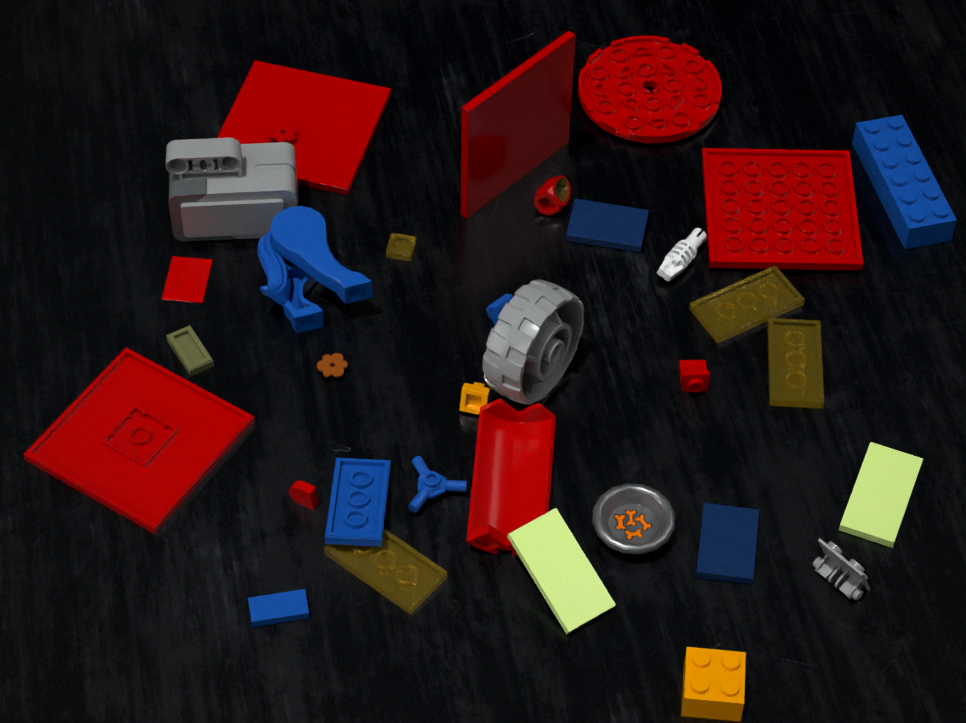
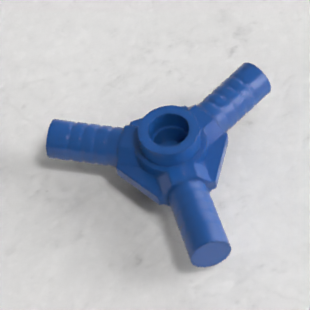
M416 456L412 459V464L420 475L418 477V494L408 505L412 512L416 513L427 499L435 498L444 494L445 491L466 492L467 481L446 480L444 476L430 471L421 456Z

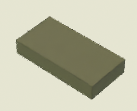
M190 325L166 335L167 342L190 377L214 367L213 359Z

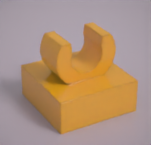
M474 382V384L464 383L459 411L479 415L480 407L489 403L491 388H487L485 384Z

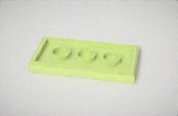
M870 442L840 523L839 531L893 548L923 458Z
M557 508L508 534L509 541L566 634L616 606Z

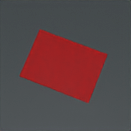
M172 256L162 300L203 303L212 259Z

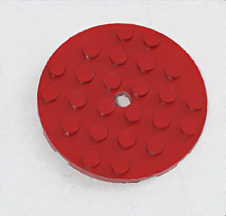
M632 36L612 41L611 46L603 50L599 48L587 59L586 65L580 71L578 96L589 118L599 127L615 136L644 144L674 142L699 132L714 118L719 109L722 95L720 76L710 60L706 61L699 55L698 50L685 43L678 45L669 42L670 38L660 36ZM652 87L654 90H652V92L650 93V90H647L645 88Z

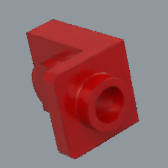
M679 360L681 392L708 391L710 371H707L706 360Z

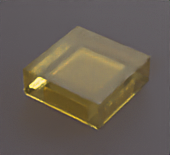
M391 233L386 249V258L411 261L416 245V237Z

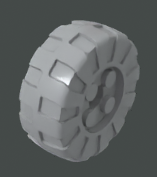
M533 280L530 284L521 286L514 293L515 296L510 302L505 304L498 315L499 319L495 327L491 329L486 343L487 350L483 355L482 370L487 385L502 396L525 405H532L534 402L544 399L561 380L577 350L584 325V306L578 300L579 298L567 289L545 280Z

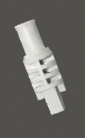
M695 228L686 239L680 240L665 256L657 274L668 282L680 274L696 257L697 249L707 240L706 233L703 231L697 237L702 229Z

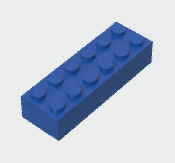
M903 115L856 123L852 144L904 249L951 241L957 219Z

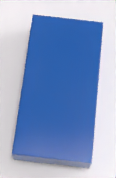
M305 589L248 598L252 627L310 618Z

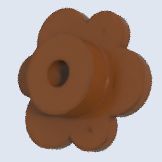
M340 353L326 354L317 363V369L323 372L324 377L333 376L339 378L343 376L344 369L348 367V363L343 360V356Z

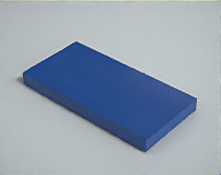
M336 458L325 544L382 547L391 460Z

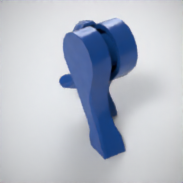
M295 206L284 209L274 216L270 224L271 230L264 234L258 243L257 254L268 281L266 286L260 287V291L265 296L273 299L277 304L283 306L284 314L290 320L296 333L324 326L323 310L304 298V295L316 282L336 292L345 304L373 298L372 281L361 273L344 267L332 255L327 243L325 219L319 212L309 207Z

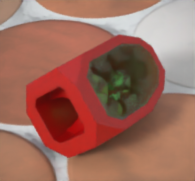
M560 175L550 178L537 190L534 205L540 213L551 215L559 212L567 204L571 188L566 177Z

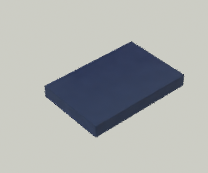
M575 199L566 241L641 253L649 210Z
M711 503L703 504L696 577L753 584L759 519L758 509Z

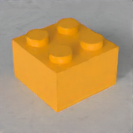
M687 647L683 669L681 716L741 722L745 696L746 652Z

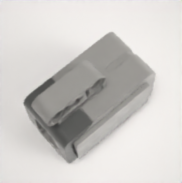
M234 138L174 140L166 146V169L169 172V210L173 235L179 241L261 238L271 230L270 224L274 216L284 209L298 206L296 153L294 146L290 143L240 144Z

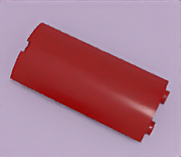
M497 399L480 407L466 539L467 543L478 549L498 554V550L512 551V556H518L507 537L508 534L549 512L556 416L542 404L536 403L517 411L503 399Z

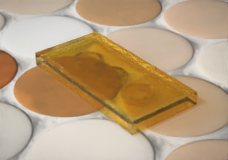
M773 266L691 302L689 309L718 344L803 306L805 299L777 266Z
M768 318L769 406L823 409L824 388L820 321Z
M386 529L383 532L382 547L328 544L324 548L325 555L409 614H412L447 578V571Z

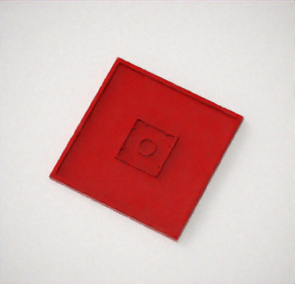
M571 31L561 35L462 106L461 215L465 218L470 217L569 142L576 36Z
M255 60L217 138H234L240 144L275 143L277 140L269 138L272 125H279L281 122L287 121L297 129L295 140L287 143L292 144L295 148L298 185L348 195L389 101L391 88Z
M126 347L23 455L24 459L156 534L255 423V417Z

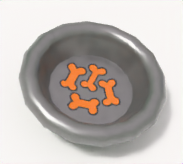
M627 483L612 487L599 497L593 507L592 524L597 536L607 546L622 553L643 554L655 551L668 542L675 529V513L670 501L659 491L646 485Z

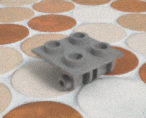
M819 538L818 542L825 556L823 559L818 557L813 562L815 571L826 580L828 579L829 583H833L838 578L834 587L839 588L849 599L853 598L857 601L863 594L861 590L863 587L867 591L871 590L867 582L868 577L864 573L865 569L854 559L847 561L841 555L843 551L833 542L829 541L826 544Z

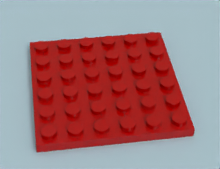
M702 148L709 268L862 270L863 257L850 151Z

